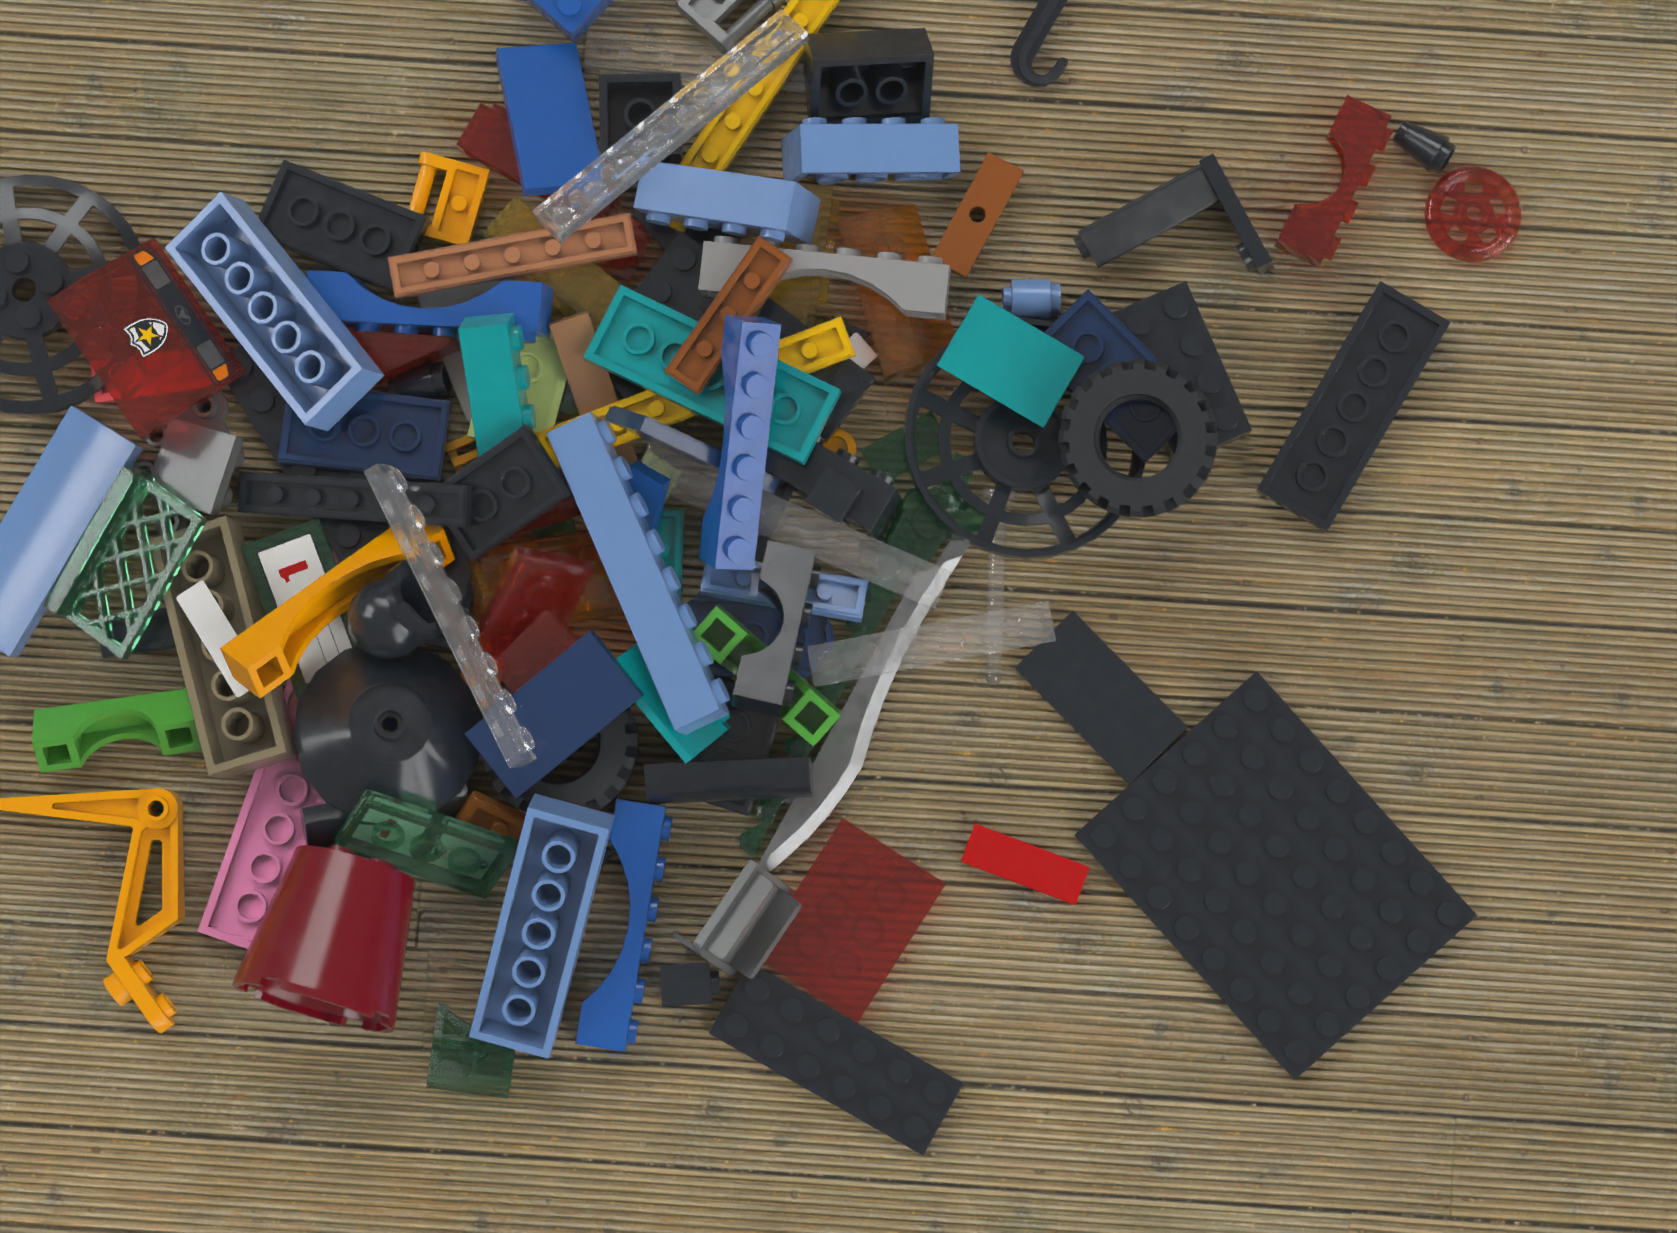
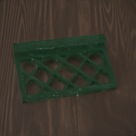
M122 466L44 604L51 612L56 615L65 616L121 659H128L207 522L206 518L156 483V478L146 470ZM150 491L157 496L159 514L144 517L142 502ZM183 515L191 523L183 537L174 539L170 517ZM161 520L164 542L149 546L146 524ZM136 527L139 549L125 552L122 537L127 529ZM165 549L168 563L163 572L154 574L150 552ZM141 555L144 577L129 581L126 559ZM116 562L119 583L105 587L103 571L107 564ZM146 584L148 598L143 607L134 609L131 587ZM121 590L124 612L110 615L106 594ZM96 596L100 618L89 621L80 614V611L88 598ZM125 618L128 633L122 644H120L113 638L111 622Z

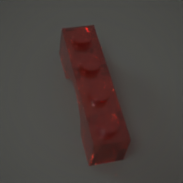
M1349 95L1346 96L1326 137V140L1337 152L1341 163L1339 186L1325 200L1313 204H1295L1274 247L1316 267L1320 265L1323 258L1331 261L1341 241V238L1334 235L1341 222L1346 224L1350 222L1359 203L1352 200L1358 185L1366 188L1376 166L1369 163L1375 149L1383 152L1393 132L1392 129L1386 127L1391 115Z

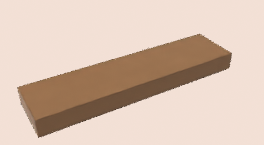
M588 310L550 322L549 326L579 415L617 402L618 399L608 371L585 361L583 358L595 335ZM632 441L615 447L618 457L622 455L629 466L638 460Z

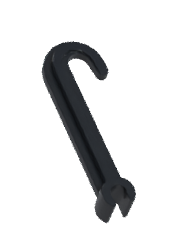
M1039 0L1014 43L1010 54V65L1015 77L1023 84L1031 87H1046L1054 83L1067 67L1068 60L1062 57L1045 75L1036 74L1032 68L1033 59L1067 0Z

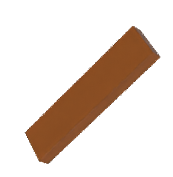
M758 236L664 372L700 396L722 364L721 349L725 314L756 316L792 264L793 259Z

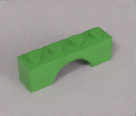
M720 604L710 612L694 631L698 641L703 640L706 643L713 659L736 676L742 655L756 653L768 647ZM791 668L788 680L796 681L791 706L782 704L780 717L814 747L839 719L842 712Z
M187 689L34 710L32 745L41 773L82 767L86 759L98 748L123 739H140L150 742L161 751L163 756L202 750Z

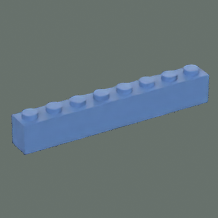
M588 412L548 432L547 436L674 730L687 735L730 714L725 702L730 700L728 691L720 678H714L709 667L713 663L711 652L703 640L698 641L694 633L693 627L697 626L696 618L687 603L682 605L676 591L681 588L680 581L671 566H665L660 554L665 551L663 542L655 529L650 530L644 517L649 514L647 505L639 492L634 493L628 480L633 478V474L626 459L622 455L618 457L612 443L617 441V437L611 424L592 412Z

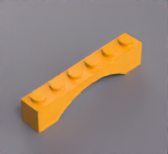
M396 523L223 645L220 650L232 677L258 698H262L294 674L298 661L308 645L323 628L348 610L351 599L366 583L385 578L386 573L391 567L403 560H407V563L412 565L418 561L423 562L435 573L455 560L444 529L438 525Z

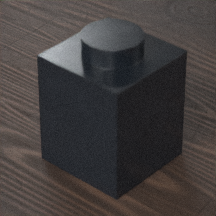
M711 962L660 965L662 1007L712 1004L713 995H720L719 970H711Z

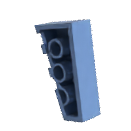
M813 117L803 119L802 124H799L781 139L783 180L795 181L797 183L803 178H816L818 186L835 185L836 182L847 181L848 176H855V181L859 182V184L885 181L888 179V174H894L896 182L947 180L960 173L958 124H945V119L941 117L921 119V124H906V119L901 117L882 119L881 124H867L866 118L862 117L845 118L842 120V124H827L826 118Z
M643 160L633 208L645 214L646 221L653 224L669 226L670 221L684 223L683 226L698 231H707L708 228H713L732 236H760L764 240L812 245L821 199L795 181Z

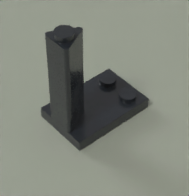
M1213 153L1200 160V164L1079 230V235L1073 238L1084 260L1092 256L1097 267L1100 268L1220 201L1242 243L1236 245V248L1248 271L1256 267L1261 276L1275 268Z

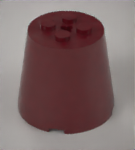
M309 845L297 846L238 968L232 984L233 987L242 992H247L248 988L251 987L256 990L253 997L255 999L321 1021L345 1026L347 1019L363 1022L361 1029L365 1031L393 1032L397 1017L416 881L409 875L394 869L393 863L378 858L367 859L357 856L355 851L342 846L331 845L330 849Z

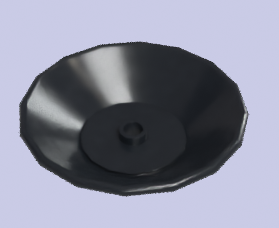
M419 645L410 654L396 659L377 658L364 652L357 646L345 649L315 672L297 703L293 742L303 775L327 804L358 821L397 825L396 822L360 818L369 802L375 799L428 817L458 796L478 764L480 754L465 733L480 722L481 718L473 691L450 662ZM385 720H393L397 724V729L393 732H387L382 728V723Z

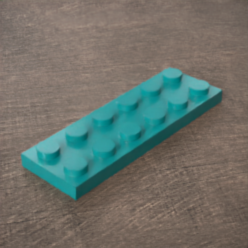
M620 284L583 356L585 361L724 427L725 391L722 364L700 396L664 372L698 321ZM777 359L768 448L805 466L842 393L841 390Z

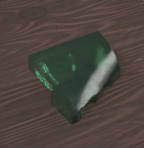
M438 1003L426 1088L508 1099L515 1050L469 1037L472 1023L469 1024L450 1012V1006Z

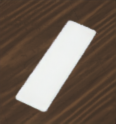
M201 580L178 595L177 601L235 696L241 697L249 690L232 677L220 650L223 645L235 638L237 634L207 585Z

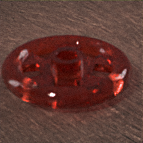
M1477 166L1455 169L1441 177L1427 197L1425 223L1428 233L1437 247L1454 259L1465 262H1482L1493 259L1508 249L1519 232L1522 215L1519 198L1512 185L1503 176L1490 169ZM1465 183H1481L1482 195H1466ZM1446 196L1457 200L1452 216L1441 212L1442 203ZM1500 197L1504 204L1505 214L1494 216V210L1489 200ZM1469 207L1478 208L1481 213L1480 219H1470L1467 216V209ZM1453 225H1456L1459 230L1468 234V237L1462 244L1456 242L1447 234ZM1492 226L1498 235L1489 243L1484 244L1478 234Z

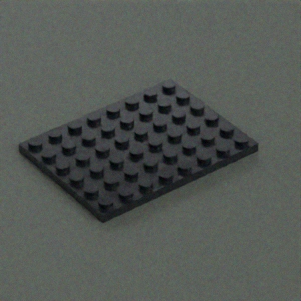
M1257 671L1074 834L1079 842L1293 1080H1296L1477 916Z

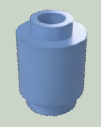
M1011 279L1010 287L1002 288V308L1018 318L1049 320L1050 316H1060V283H1051L1050 279Z

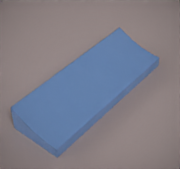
M72 405L0 523V651L9 657L20 656L143 450V447Z

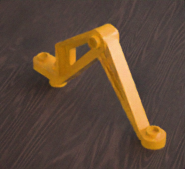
M153 788L0 798V810L124 825L133 828L106 958L114 972L103 979V983L110 995L120 1006L133 999L149 1023L160 1034L175 1024L173 1015L177 1013L175 1006L165 993L158 995L150 983L154 979L151 971L141 959L135 962L132 956L185 919L183 802L179 795L170 789ZM160 802L164 806V811L161 815L157 813V805ZM153 840H160L162 842V910L139 926L137 925V918Z

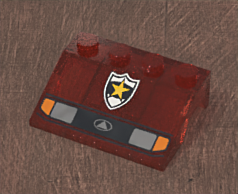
M155 238L82 277L47 300L143 441L152 437L162 426L189 408L206 401L246 374Z

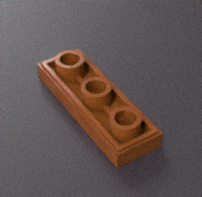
M988 152L932 256L942 258L943 264L950 265L952 272L967 279L1019 183L1024 170ZM978 210L984 214L985 218L981 222H974L969 216L970 213Z

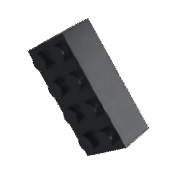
M1186 281L1112 312L1160 362L1183 372L1201 389L1210 404L1216 421L1218 433L1217 449L1249 435L1252 428ZM1177 433L1164 445L1170 461L1176 452L1178 443Z

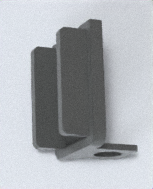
M749 859L693 944L675 931L672 936L727 974L734 975L739 971L749 979H752L756 976L792 923L802 904L790 896L793 889Z

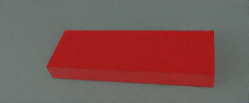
M976 823L973 826L960 861L1072 905L1077 903L1090 868Z

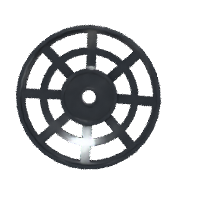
M29 174L0 179V225L3 226L6 246L0 249V345L5 336L19 341H27L32 362L29 363L9 362L0 359V373L15 376L36 375L42 399L33 401L0 398L1 413L25 416L57 413L69 409L71 405L77 406L94 397V394L101 389L104 390L119 377L126 368L125 364L131 357H134L137 348L130 346L128 334L121 341L102 329L110 307V280L135 276L136 300L131 323L142 318H149L152 292L131 261L124 260L106 263L105 257L96 241L79 224L93 206L104 213L119 231L128 247L131 260L152 289L151 284L132 258V254L143 249L131 225L112 204L96 192L74 181L49 175ZM24 185L48 186L68 191L79 198L64 216L58 212L42 208H17L14 187ZM19 220H40L57 226L44 245H41L39 243L22 241ZM71 235L76 237L85 247L94 266L71 270L68 264L58 255ZM25 281L34 282L36 285L35 296L27 302L18 301L16 289L19 284ZM97 282V302L91 320H88L73 310L76 299V286ZM63 324L81 334L67 349L53 357H48L44 338L57 331ZM92 342L114 355L108 364L89 381L72 391L58 394L52 371L74 361L89 348Z
M1020 318L1042 332H1045L1054 323L1048 320ZM950 342L939 350L924 368L912 390L905 413L903 433L905 458L912 482L922 501L936 519L959 539L982 551L1001 557L1024 560L1052 558L1073 552L1094 541L1117 521L1120 517L1119 515L1107 512L1088 531L1075 537L1064 516L1072 513L1087 498L1078 490L1065 503L1058 505L1049 487V484L1062 471L1067 472L1060 456L1061 449L1059 443V430L1061 429L1063 413L1055 407L1043 428L993 399L994 402L985 410L981 417L960 408L961 402L974 389L973 386L962 381L948 401L927 390L932 379L941 369L937 364ZM1069 386L1066 390L1072 394L1074 391ZM920 405L941 416L938 448L942 465L920 471L915 447L916 417ZM1103 422L1099 442L1102 455L1106 460L1108 442L1106 427ZM952 423L974 432V454L954 461L950 445ZM1016 433L1028 434L1033 440V449L1025 453L1016 450L1012 444L1013 435ZM1132 451L1128 475H1122L1142 478L1146 464ZM981 469L996 484L989 504L972 493L960 476ZM949 480L951 486L962 500L975 511L984 515L977 536L963 529L952 520L934 500L928 487ZM1011 491H1033L1043 512L1018 514L1006 512L1004 509ZM999 522L1016 526H1036L1049 523L1060 544L1042 548L1023 549L992 543Z

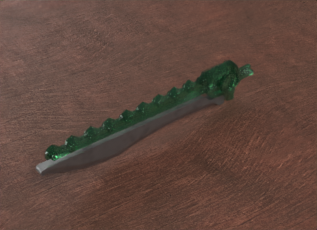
M955 453L953 461L966 456ZM973 472L960 476L966 485H968ZM949 480L942 482L939 488L935 486L929 489L934 500L952 520L970 533L978 532L984 515L975 511L964 502L953 489ZM916 488L908 489L880 547L882 550L876 553V565L879 566L882 573L868 580L865 597L867 604L863 609L861 623L846 620V627L849 628L852 635L833 645L831 658L837 664L836 668L816 677V690L833 705H836L907 572L928 565L946 537L952 536V541L948 543L933 568L915 574L845 703L841 716L835 722L813 762L814 797L767 799L756 802L755 815H758L761 823L740 835V846H743L744 851L750 855H753L759 848L783 801L790 805L758 864L768 872L783 862L811 836L829 816L861 770L879 713L900 662L923 619L961 557L970 546V544L959 539L936 519L922 501ZM797 734L786 740L785 752H788L790 757H808L813 746L801 735Z

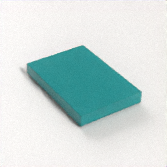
M978 294L937 366L1044 428L1085 356Z

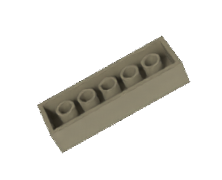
M223 516L149 539L208 775L223 780L297 758L293 742L294 732L282 685H278L262 698H258L251 691H248L241 697H236L177 601L178 595L203 580L237 635L264 617L240 523L227 516Z

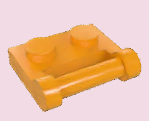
M421 152L417 163L421 167L408 209L424 215L436 171L446 172L432 225L429 224L424 237L450 245L471 242L491 174L490 170L432 153Z

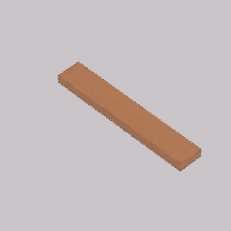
M630 213L392 256L388 257L394 296L396 299H402L638 254Z

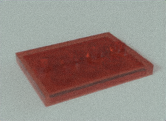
M842 818L792 897L798 900L802 907L764 963L858 1023L946 884Z

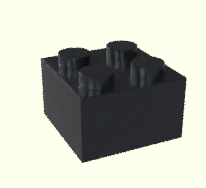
M681 73L599 74L600 157L603 164L642 163L643 160L681 163L683 160Z

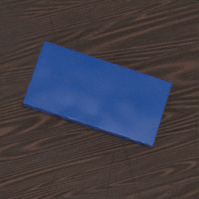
M576 43L497 48L495 58L523 196L603 190L605 179Z

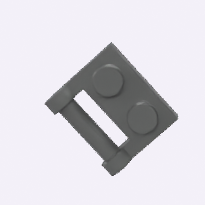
M680 0L677 3V11L712 41L721 54L729 57L738 48L737 43L771 10L777 11L785 3V0H758L726 32L718 24L744 0Z

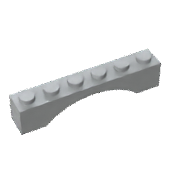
M715 236L714 242L704 241L698 287L701 296L715 298L752 245L739 244V239L728 236ZM766 240L793 259L792 264L780 281L802 276H829L849 280L872 289L890 301L906 317L946 320L951 269L950 265L943 264L942 258L919 256L918 262L902 260L901 254L893 252H878L877 258L861 256L860 250L852 248H837L836 254L820 252L819 246L810 244H796V250L779 248L780 243Z

